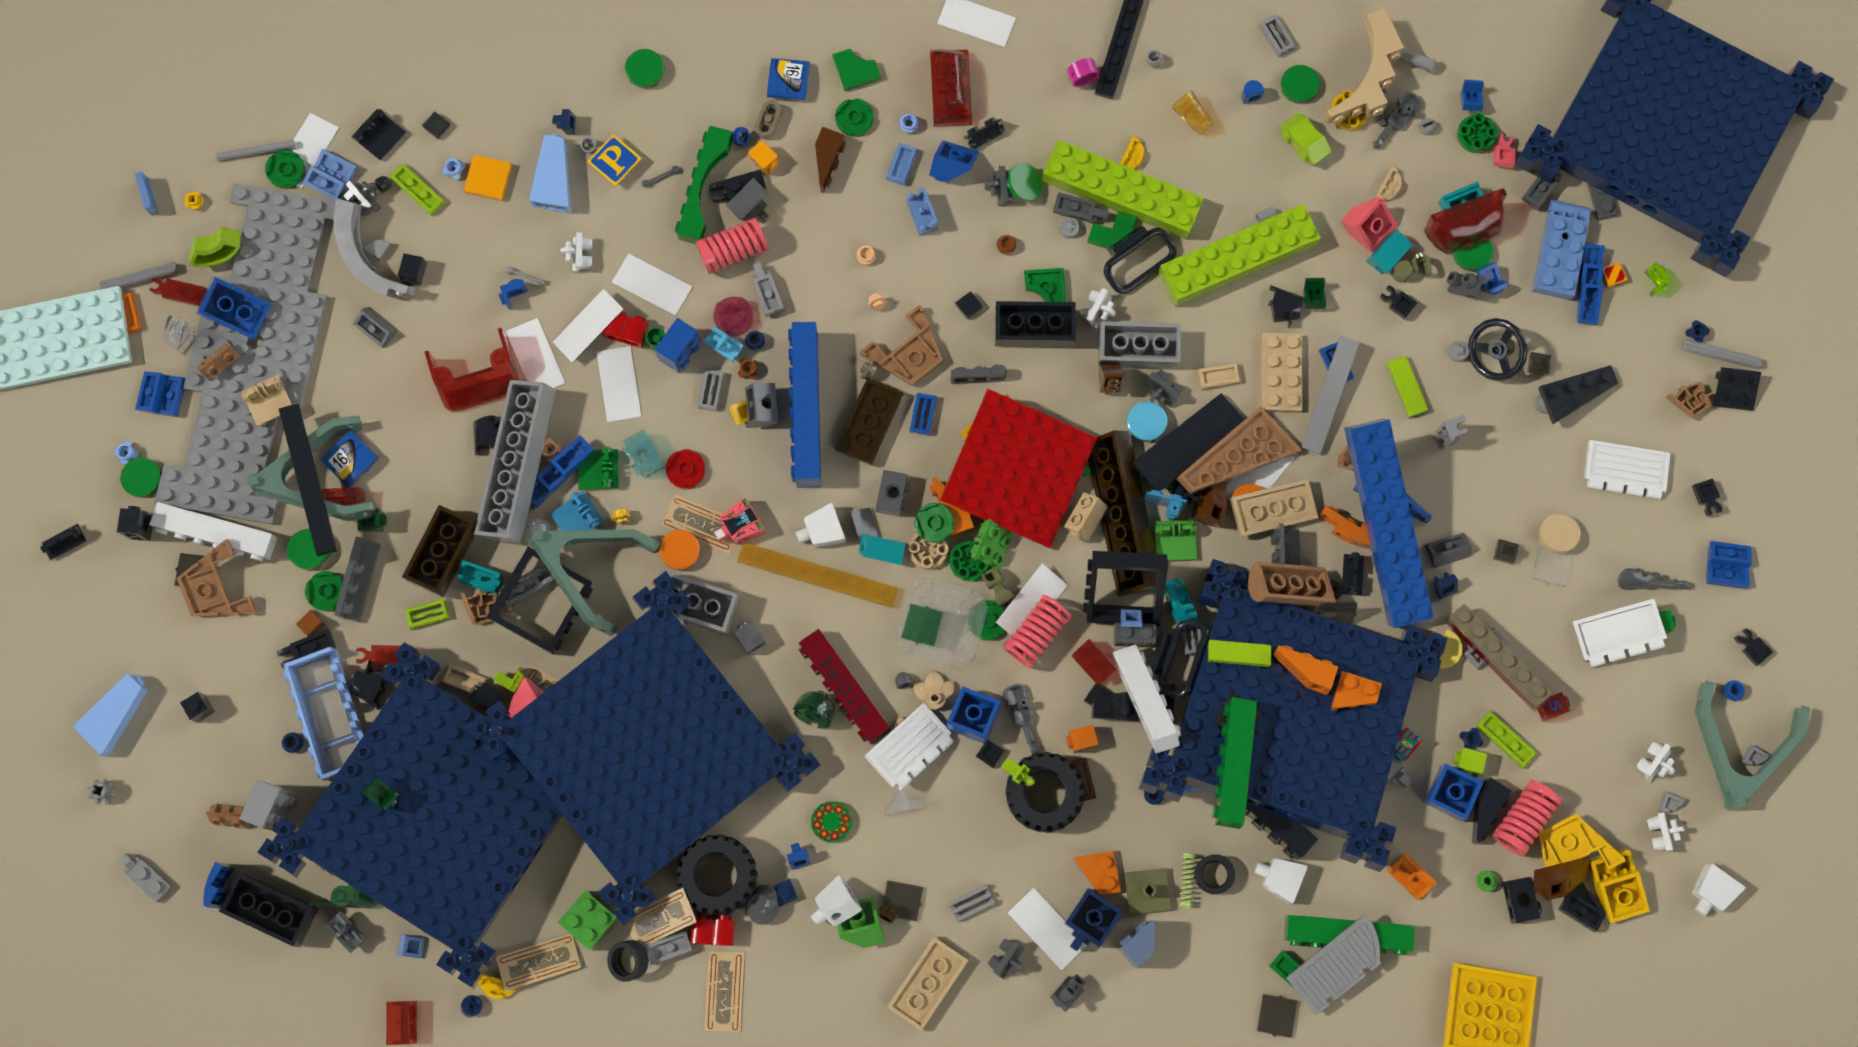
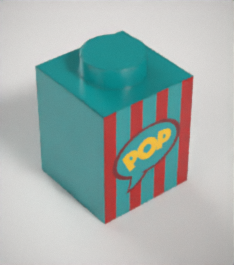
M1408 727L1404 728L1400 732L1394 758L1399 761L1407 760L1423 740Z

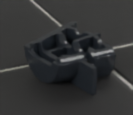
M1270 285L1269 290L1275 292L1273 299L1268 303V306H1271L1273 321L1281 322L1286 320L1288 321L1287 328H1290L1291 320L1300 318L1302 297Z
M495 415L475 420L473 425L476 456L480 455L479 449L492 448L494 450L500 421Z
M369 660L366 669H358L353 675L350 683V692L378 710L380 706L375 702L379 695L386 691L384 689V681L380 677L383 671L371 670L374 662Z

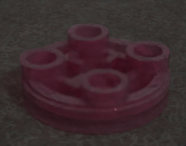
M728 297L716 304L714 310L715 325L727 335L740 336L746 333L752 326L753 311L744 298Z

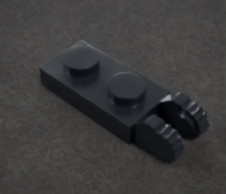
M761 169L711 183L709 185L710 191L726 189V192L713 195V202L731 200L752 178L766 190Z
M326 629L291 643L290 646L278 650L277 655L280 657L293 652V658L280 663L281 667L285 668L284 664L328 647L337 649L331 630Z

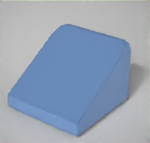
M1121 609V626L1142 627V610Z
M401 934L397 955L422 959L425 937Z

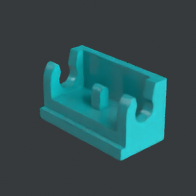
M1477 181L1442 196L1438 204L1446 220L1450 221L1483 207L1485 197Z
M1396 230L1384 240L1366 262L1380 274L1383 272L1387 274L1413 244L1399 230Z
M862 534L859 554L862 557L901 565L906 543Z
M464 560L462 561V572L457 575V578L460 580L459 583L487 593H499L497 590L501 588L505 578L501 573Z
M1181 578L1170 581L1166 580L1164 594L1175 623L1197 617L1186 586L1175 587L1177 584L1184 583Z

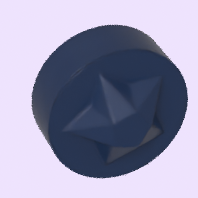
M469 995L461 1003V1012L466 1017H476L481 1012L483 1004L478 996Z

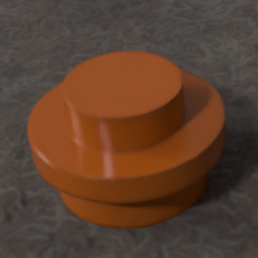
M1010 235L1001 236L997 240L998 251L1006 255L1013 253L1016 249V240Z

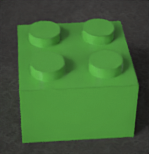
M585 890L558 921V924L588 950H594L619 919L612 910L590 891Z

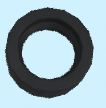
M1209 855L1202 858L1195 869V881L1198 887L1208 894L1226 892L1235 880L1233 864L1221 855ZM1218 862L1225 867L1227 878L1221 886L1212 887L1204 881L1203 870L1207 864Z
M635 940L616 943L611 947L607 957L610 973L622 982L639 979L648 968L649 960L646 949L640 942ZM626 948L632 952L635 960L632 973H628L621 963V955Z

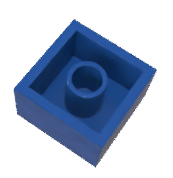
M676 318L654 350L659 361L679 373L681 369L684 370L688 366L690 356L693 353H697L701 347V340L695 328Z
M962 686L947 721V728L952 732L986 745L1002 708L1001 701Z
M1443 764L1439 767L1424 804L1460 821L1467 820L1483 785V781L1447 764Z

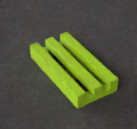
M444 598L404 609L410 630L450 619ZM439 605L442 606V608L418 614L415 616L410 615V613L418 612ZM439 613H443V614H444V615L437 616V617H434V618H430V619H426V620L419 621V622H416V623H412V621H415V620H418V619H422V618H425V617H429V616H432V615H436V614H439Z

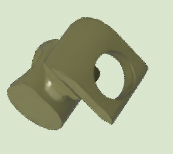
M1418 253L1413 257L1411 264L1408 260L1398 262L1392 271L1393 279L1397 282L1406 281L1411 272H1418L1419 262H1421L1425 277H1427L1432 270L1429 257L1425 253Z
M996 566L981 575L988 589H994L995 601L999 606L1006 605L1016 597L1015 593L1007 590L1003 585L1005 580Z

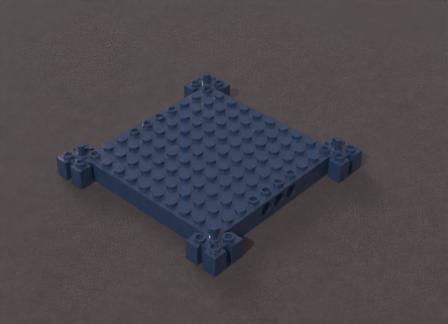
M1606 0L1601 11L1612 17H1615L1617 13L1620 16L1553 136H1550L1551 130L1537 124L1517 158L1515 165L1527 172L1530 168L1537 170L1535 176L1550 183L1560 167L1561 170L1698 242L1699 244L1696 246L1690 259L1703 266L1708 262L1714 265L1712 271L1726 278L1735 269L1741 257L1739 255L1745 250L1751 238L1739 230H1736L1734 233H1731L1792 115L1795 112L1809 120L1818 111L1825 98L1823 96L1828 92L1834 78L1822 72H1819L1817 75L1811 73L1813 67L1801 61H1798L1789 74H1786L1650 3L1652 0Z
M1212 559L1197 602L1211 608L1214 607L1215 603L1218 604L1210 629L1209 640L1271 645L1270 667L1208 662L1207 643L1179 728L1181 736L1178 737L1180 746L1173 748L1171 756L1168 755L1170 749L1156 754L1152 747L1146 763L1148 767H1146L1138 789L1155 794L1157 789L1164 791L1162 797L1175 802L1180 801L1186 784L1215 794L1216 785H1219L1220 777H1217V768L1222 763L1219 750L1220 745L1224 744V736H1221L1223 723L1226 724L1227 716H1224V706L1226 703H1229L1232 697L1257 701L1246 805L1347 839L1343 843L1340 859L1354 864L1361 859L1365 861L1364 867L1381 872L1386 867L1390 850H1387V848L1393 842L1396 827L1383 822H1379L1375 826L1415 677L1429 682L1435 679L1442 661L1439 658L1444 653L1448 638L1434 633L1426 637L1423 636V629L1408 625L1402 632L1399 642L1290 604L1254 601L1249 591L1245 590L1248 585L1250 571L1236 567L1233 572L1227 570V563ZM1278 645L1289 646L1293 648V651L1308 653L1315 659L1328 660L1333 665L1338 666L1329 693L1324 695L1307 689L1273 656ZM1341 671L1382 683L1376 705H1361L1356 708L1346 707L1334 711L1330 710Z
M667 571L653 580L654 588L652 590L645 586L633 596L632 599L642 611L647 608L649 609L645 614L508 721L506 720L510 713L499 700L486 710L489 714L488 718L482 721L480 717H477L466 726L476 741L480 738L485 740L486 743L481 747L492 761L506 751L502 746L504 743L509 746L617 882L615 886L610 881L597 893L607 905L614 902L618 908L613 913L623 925L637 915L634 911L637 906L641 905L645 909L657 899L647 885L640 888L643 882L771 778L780 773L781 775L777 780L787 792L802 781L798 777L799 774L803 772L805 776H808L821 765L811 752L806 755L802 752L801 749L806 745L796 733H793L781 743V746L784 748L783 750L674 615L673 611L679 615L691 605V601L682 590L677 594L672 588L675 587L676 583Z
M403 642L395 654L397 663L393 665L389 662L380 675L384 682L396 688L300 828L286 818L281 817L272 830L277 834L273 841L267 838L257 853L274 864L279 859L282 860L279 867L296 878L307 864L302 860L303 857L309 859L452 949L451 953L445 950L436 965L452 976L456 971L460 972L457 979L475 989L483 976L479 971L481 966L484 964L489 967L498 953L481 941L555 829L563 814L506 743L502 745L506 751L493 761L481 747L486 743L485 740L480 738L476 741L466 728L477 717H480L482 721L487 717L427 681L426 679L432 682L441 669L439 663L426 655L419 659L421 655L418 650ZM375 776L399 794L396 804L386 811L362 794Z

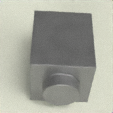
M752 621L742 622L736 627L737 630L734 631L748 654L753 653L766 644Z

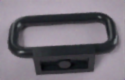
M1144 226L1137 227L1107 249L1113 257L1105 263L1103 273L1115 292L1127 294L1159 271L1160 265L1175 259L1177 254L1176 245L1165 229L1155 227L1147 231ZM1156 235L1161 236L1169 249L1168 255L1126 286H1120L1112 275V267Z
M1188 619L1181 621L1176 626L1173 635L1161 632L1150 668L1153 673L1159 676L1158 685L1160 693L1164 696L1182 699L1191 693L1210 636V630L1206 623ZM1187 627L1200 629L1202 632L1185 687L1180 691L1168 689L1166 681L1183 630Z

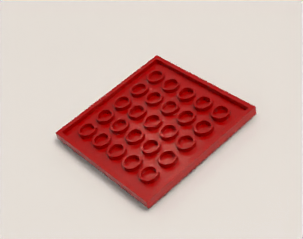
M986 389L939 500L988 521L991 519L998 526L1050 549L1097 437L993 390Z

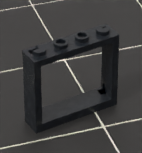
M528 546L486 617L552 654L553 651L557 652L563 641L560 638L563 633L568 634L573 626V623L570 622L573 616L578 617L579 615L573 605L550 644L543 642L498 616L532 557L542 561L535 549ZM561 565L570 578L583 585L579 593L583 599L584 597L588 599L594 589L591 587L592 582Z
M1092 551V559H1088L1087 571H1090V574L1086 573V586H1089V588H1085L1084 600H1087V602H1083V613H1087V623H1121V609L1142 610V624H1156V626H1160L1168 572L1167 554ZM1098 569L1157 571L1152 607L1094 604Z

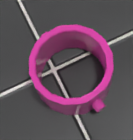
M1093 58L1078 60L1067 68L1068 76L1074 87L1085 86L1099 77V71Z

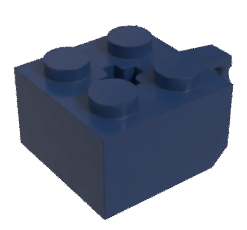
M1087 888L1064 923L1073 930L1071 935L1075 937L1070 948L1077 952L1082 943L1088 945L1089 942L1100 948L1123 911ZM1097 913L1098 915L1096 918L1099 921L1090 923V917L1088 915Z

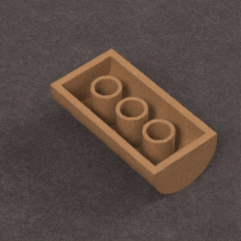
M1255 562L1250 570L1248 588L1254 601L1331 607L1336 603L1325 567Z

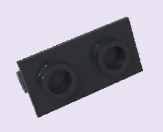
M992 117L984 121V126L980 128L975 126L967 130L968 134L963 137L970 139L968 141L969 147L976 149L987 143L984 136L986 134L990 140L1002 135L1005 128L1003 124L999 125L998 123L1002 119Z
M77 523L42 542L40 548L44 554H47L49 560H52L87 540Z
M1360 553L1344 554L1342 594L1362 596L1364 556L1360 555Z

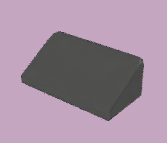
M752 178L726 206L741 221L768 192Z
M371 307L362 308L353 325L382 348L398 332L396 327Z
M870 508L850 511L859 543H861L862 534L879 537Z
M1464 533L1425 545L1434 568L1468 558L1472 555V546Z

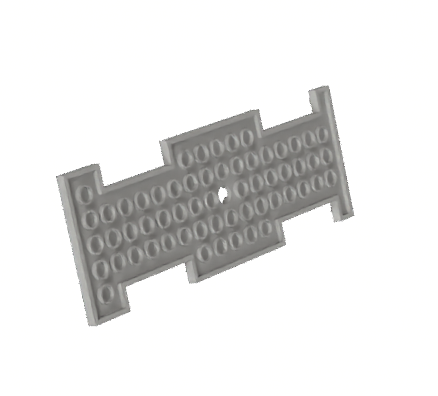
M234 184L230 203L248 207L240 237V247L236 253L231 278L211 276L209 285L212 279L217 277L271 303L257 335L262 337L263 343L256 349H251L248 345L249 337L203 317L200 318L183 389L199 392L202 395L184 467L163 466L154 503L157 504L159 502L184 510L274 525L280 501L256 496L248 483V478L255 476L268 466L279 417L257 427L246 401L244 402L241 397V391L278 374L292 405L299 403L300 409H302L328 300L326 295L311 293L310 288L327 220L334 222L336 201ZM229 342L241 356L209 381L197 368L200 366L199 363H202L210 355L215 357L214 352L224 343L227 344Z

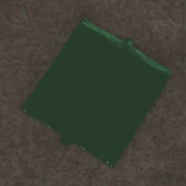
M910 604L901 638L914 641L917 645L921 643L934 647L943 612L930 609L928 606L922 607Z

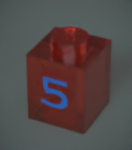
M1562 692L1551 696L1537 710L1542 722L1569 712L1570 702Z

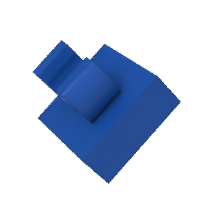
M799 843L791 845L793 853L787 854V858L792 870L812 864L807 849L801 850Z

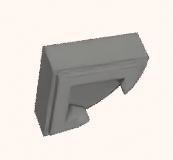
M375 240L367 244L363 250L381 261L392 244L385 240Z
M1750 745L1740 763L1747 766L1759 765L1768 760L1770 755L1754 745Z
M1663 792L1657 812H1673L1683 805L1685 799L1668 792Z

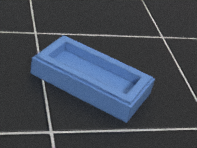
M901 143L898 144L886 177L887 181L905 186L918 151L917 148Z
M142 171L135 173L144 209L150 215L158 214L149 178Z

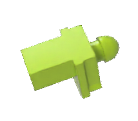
M520 666L513 679L498 671L493 681L515 692L525 674L521 672L523 668Z
M1008 757L1001 766L1004 771L1013 777L1012 781L1017 782L1019 785L1022 781L1027 786L1034 785L1035 780L1032 776L1028 775L1030 769L1026 765L1020 766Z

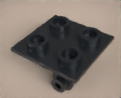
M376 109L351 137L381 161L404 136L406 131L388 118L381 109Z
M1721 367L1715 376L1718 379L1713 406L1754 411L1762 372Z

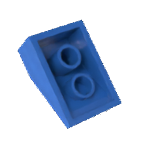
M214 277L196 314L254 340L271 303Z

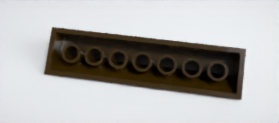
M1113 430L1098 436L1088 458L1095 495L1108 506L1101 518L1107 550L1110 552L1156 554L1139 473L1131 464L1135 460L1130 432ZM1112 569L1118 597L1148 592L1155 588L1157 571Z

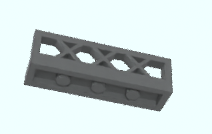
M355 537L334 613L337 617L360 623L381 547L379 543L365 541L362 537Z

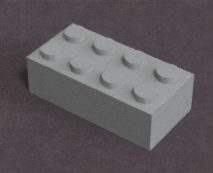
M1101 321L1099 328V366L1101 364H1120L1121 367L1179 368L1181 363V324Z
M660 570V573H659L658 576H660L663 572H665V570ZM667 571L676 583L675 587L672 588L677 594L682 590L691 601V605L679 615L673 611L678 620L727 636L740 600L739 595Z

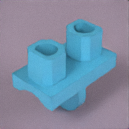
M715 326L703 341V344L732 363L744 347L743 344Z

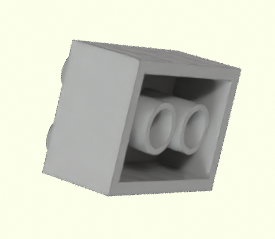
M257 780L239 819L272 831L281 817L288 820L287 816L290 810H293L297 803V794L279 786Z

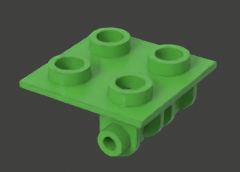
M991 519L985 520L981 524L979 534H977V537L981 540L974 541L976 544L973 545L970 551V558L974 560L979 559L991 568L996 566L1000 570L1013 534L998 526Z
M1195 520L1154 521L1156 554H1167L1168 561L1197 559L1195 533L1197 526Z

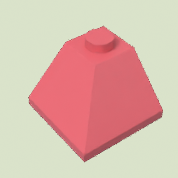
M1380 197L1353 207L1341 221L1348 234L1372 253L1376 251L1398 225Z

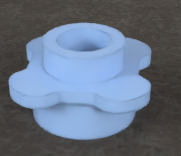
M449 158L442 172L445 176L449 175L457 180L461 177L460 173L465 169V164L454 158Z
M130 441L120 444L114 450V454L121 459L120 462L123 465H126L132 458H137L139 454L137 450H134Z

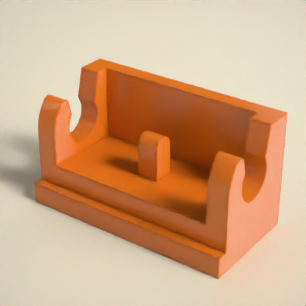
M1406 853L1402 854L1387 869V872L1417 900L1424 897L1437 883Z

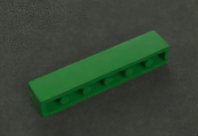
M1232 697L1229 703H1226L1224 706V716H1227L1226 724L1223 723L1221 736H1224V744L1220 745L1219 756L1222 757V763L1217 768V777H1220L1219 785H1216L1215 797L1218 800L1212 812V818H1215V825L1241 829L1244 825L1257 701Z
M1285 915L1284 941H1290L1292 946H1302V942L1311 943V947L1323 948V944H1328L1355 921ZM1372 922L1378 936L1380 953L1386 954V950H1395V955H1407V952L1414 951L1415 926Z

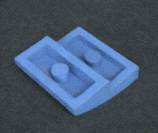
M322 149L315 165L310 166L303 184L334 200L340 199L347 189L346 184L352 181L358 166Z

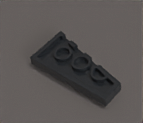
M1609 365L1541 385L1538 390L1553 425L1617 385L1618 381L1612 366Z
M1175 684L1166 685L1168 689L1175 690ZM1128 692L1092 698L1091 719L1141 723ZM1164 696L1167 703L1166 710L1170 709L1173 715L1174 698Z

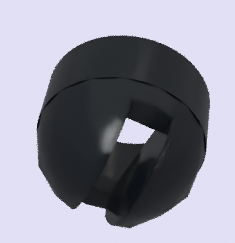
M380 176L374 180L382 193H385L391 187V182H386L389 179L387 176Z

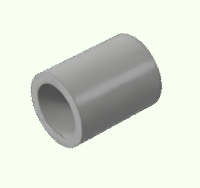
M1273 207L1255 214L1258 223L1277 215Z

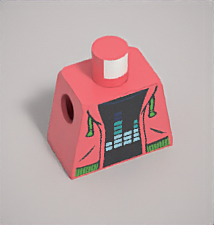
M746 497L742 498L720 516L724 526L714 531L719 542L731 537L734 544H739L765 534L764 528Z

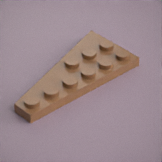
M1260 406L1185 470L1177 480L1191 494L1298 454L1302 449Z

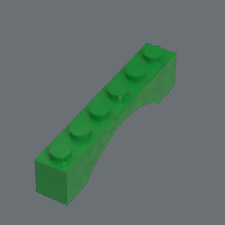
M709 125L708 132L705 131L703 134L702 143L704 145L697 154L698 165L693 168L691 175L693 181L691 185H688L686 191L688 198L681 207V221H677L675 232L681 241L696 244L697 240L704 238L707 227L701 212L702 189L712 169L729 155L733 142L732 131Z

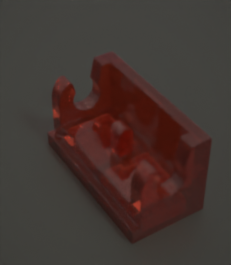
M361 487L322 489L323 497L326 501L343 506L365 503V491Z
M1090 639L1071 655L1099 686L1116 671L1112 663Z
M417 1001L386 1002V1045L417 1044Z

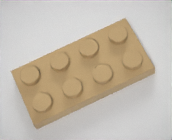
M1261 334V407L1266 412H1302V334Z
M1308 479L1230 498L1240 537L1276 529L1279 523H1284L1285 527L1318 518Z
M933 937L887 1008L922 1031L969 960Z

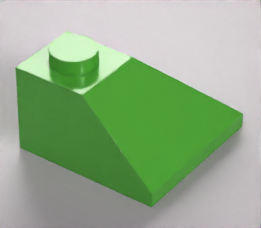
M874 897L858 901L862 911L837 925L839 937L844 941L863 948L885 943Z

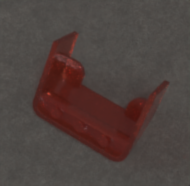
M498 328L503 347L491 353L490 362L492 367L464 376L453 378L450 369L443 366L437 367L435 358L431 353L424 351L432 380L444 407L448 411L458 412L506 397L510 380L520 381L508 337L502 328Z

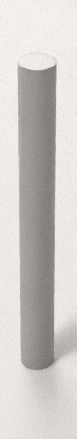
M294 140L216 153L218 161L295 148L296 146Z

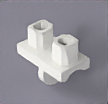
M576 232V237H573V248L571 247L572 242L567 241L566 247L560 249V254L565 256L566 262H571L572 256V272L578 273L580 269H590L592 266V256H582V250L591 251L592 239L582 237V233Z
M1103 288L1101 292L1091 291L1088 300L1094 304L1092 309L1083 307L1080 312L1082 319L1089 322L1091 327L1097 329L1101 320L1106 321L1107 317H1114L1116 314L1112 309L1114 305L1111 302L1112 297L1108 295V290Z
M1653 742L1647 753L1655 757L1653 762L1651 763L1647 759L1641 758L1637 764V769L1645 774L1647 781L1651 782L1659 769L1661 770L1658 775L1661 778L1666 773L1674 774L1675 769L1672 765L1675 761L1669 758L1665 762L1671 754V746L1668 744L1662 746Z
M1659 813L1658 816L1647 819L1649 830H1662L1663 837L1652 838L1653 848L1656 850H1673L1670 833H1673L1674 841L1681 840L1679 832L1685 831L1684 826L1678 827L1675 819L1670 820L1671 829H1669L1665 813Z

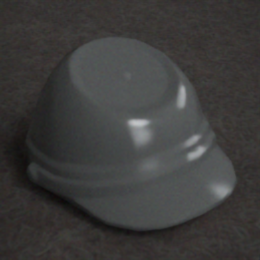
M770 885L757 886L753 890L752 896L748 899L747 913L756 924H769L777 916L779 910L777 894Z

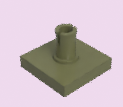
M1166 868L1124 873L1129 915L1171 910Z

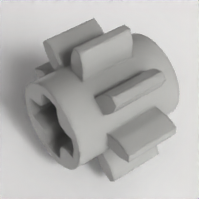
M103 778L101 783L94 779V784L91 787H87L90 790L88 798H95L96 804H100L102 800L105 803H109V798L115 796L112 790L115 785H107L108 779Z

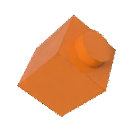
M1093 725L1070 730L1068 732L1069 736L1066 737L1068 748H1072L1073 753L1099 745Z

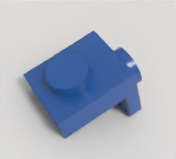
M1464 80L1460 94L1462 110L1482 111V89L1484 86L1482 80Z
M1491 262L1476 270L1477 276H1484L1486 279L1481 285L1483 292L1496 295L1501 293L1503 288L1509 286L1507 281L1502 280L1495 262Z
M513 279L508 284L500 286L502 293L499 294L502 305L506 304L508 309H512L510 298L526 293L528 289L523 279Z

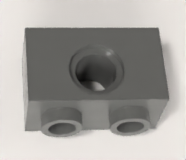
M753 382L747 386L745 394L749 426L771 427L778 423L780 411L777 408L778 392L775 388V383Z
M883 470L876 513L900 517L901 511L905 512L907 500L903 499L905 492H909L911 482L907 480V474ZM891 490H897L899 495L896 498H891L888 493Z

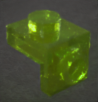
M1657 262L1653 263L1644 272L1656 285L1649 293L1651 297L1656 293L1660 295L1669 288L1667 284L1672 280L1662 265H1659Z

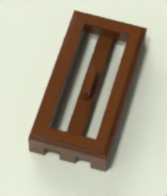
M1087 758L1071 761L1079 770L1082 778L1080 764H1084L1091 795L1087 796L1085 788L1084 801L1096 799Z

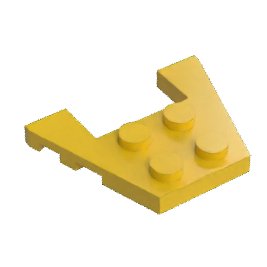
M1577 814L1539 833L1545 867L1576 860L1596 850L1599 851L1608 869L1626 861L1616 849Z

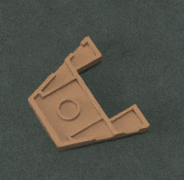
M918 305L906 315V318L918 332L886 356L874 340L860 351L863 357L869 361L874 360V364L910 386L915 385L943 363L921 305Z
M229 539L221 542L216 548L176 578L191 616L253 615L258 613L252 596L231 602L216 563L236 556Z

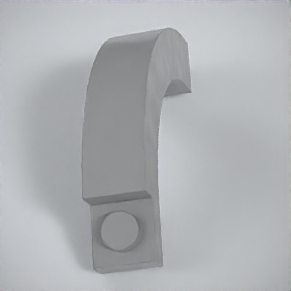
M337 198L334 208V234L338 250L348 269L361 283L377 293L392 298L395 295L405 298L407 294L414 296L416 288L388 279L373 267L365 255L359 234V222L363 206Z

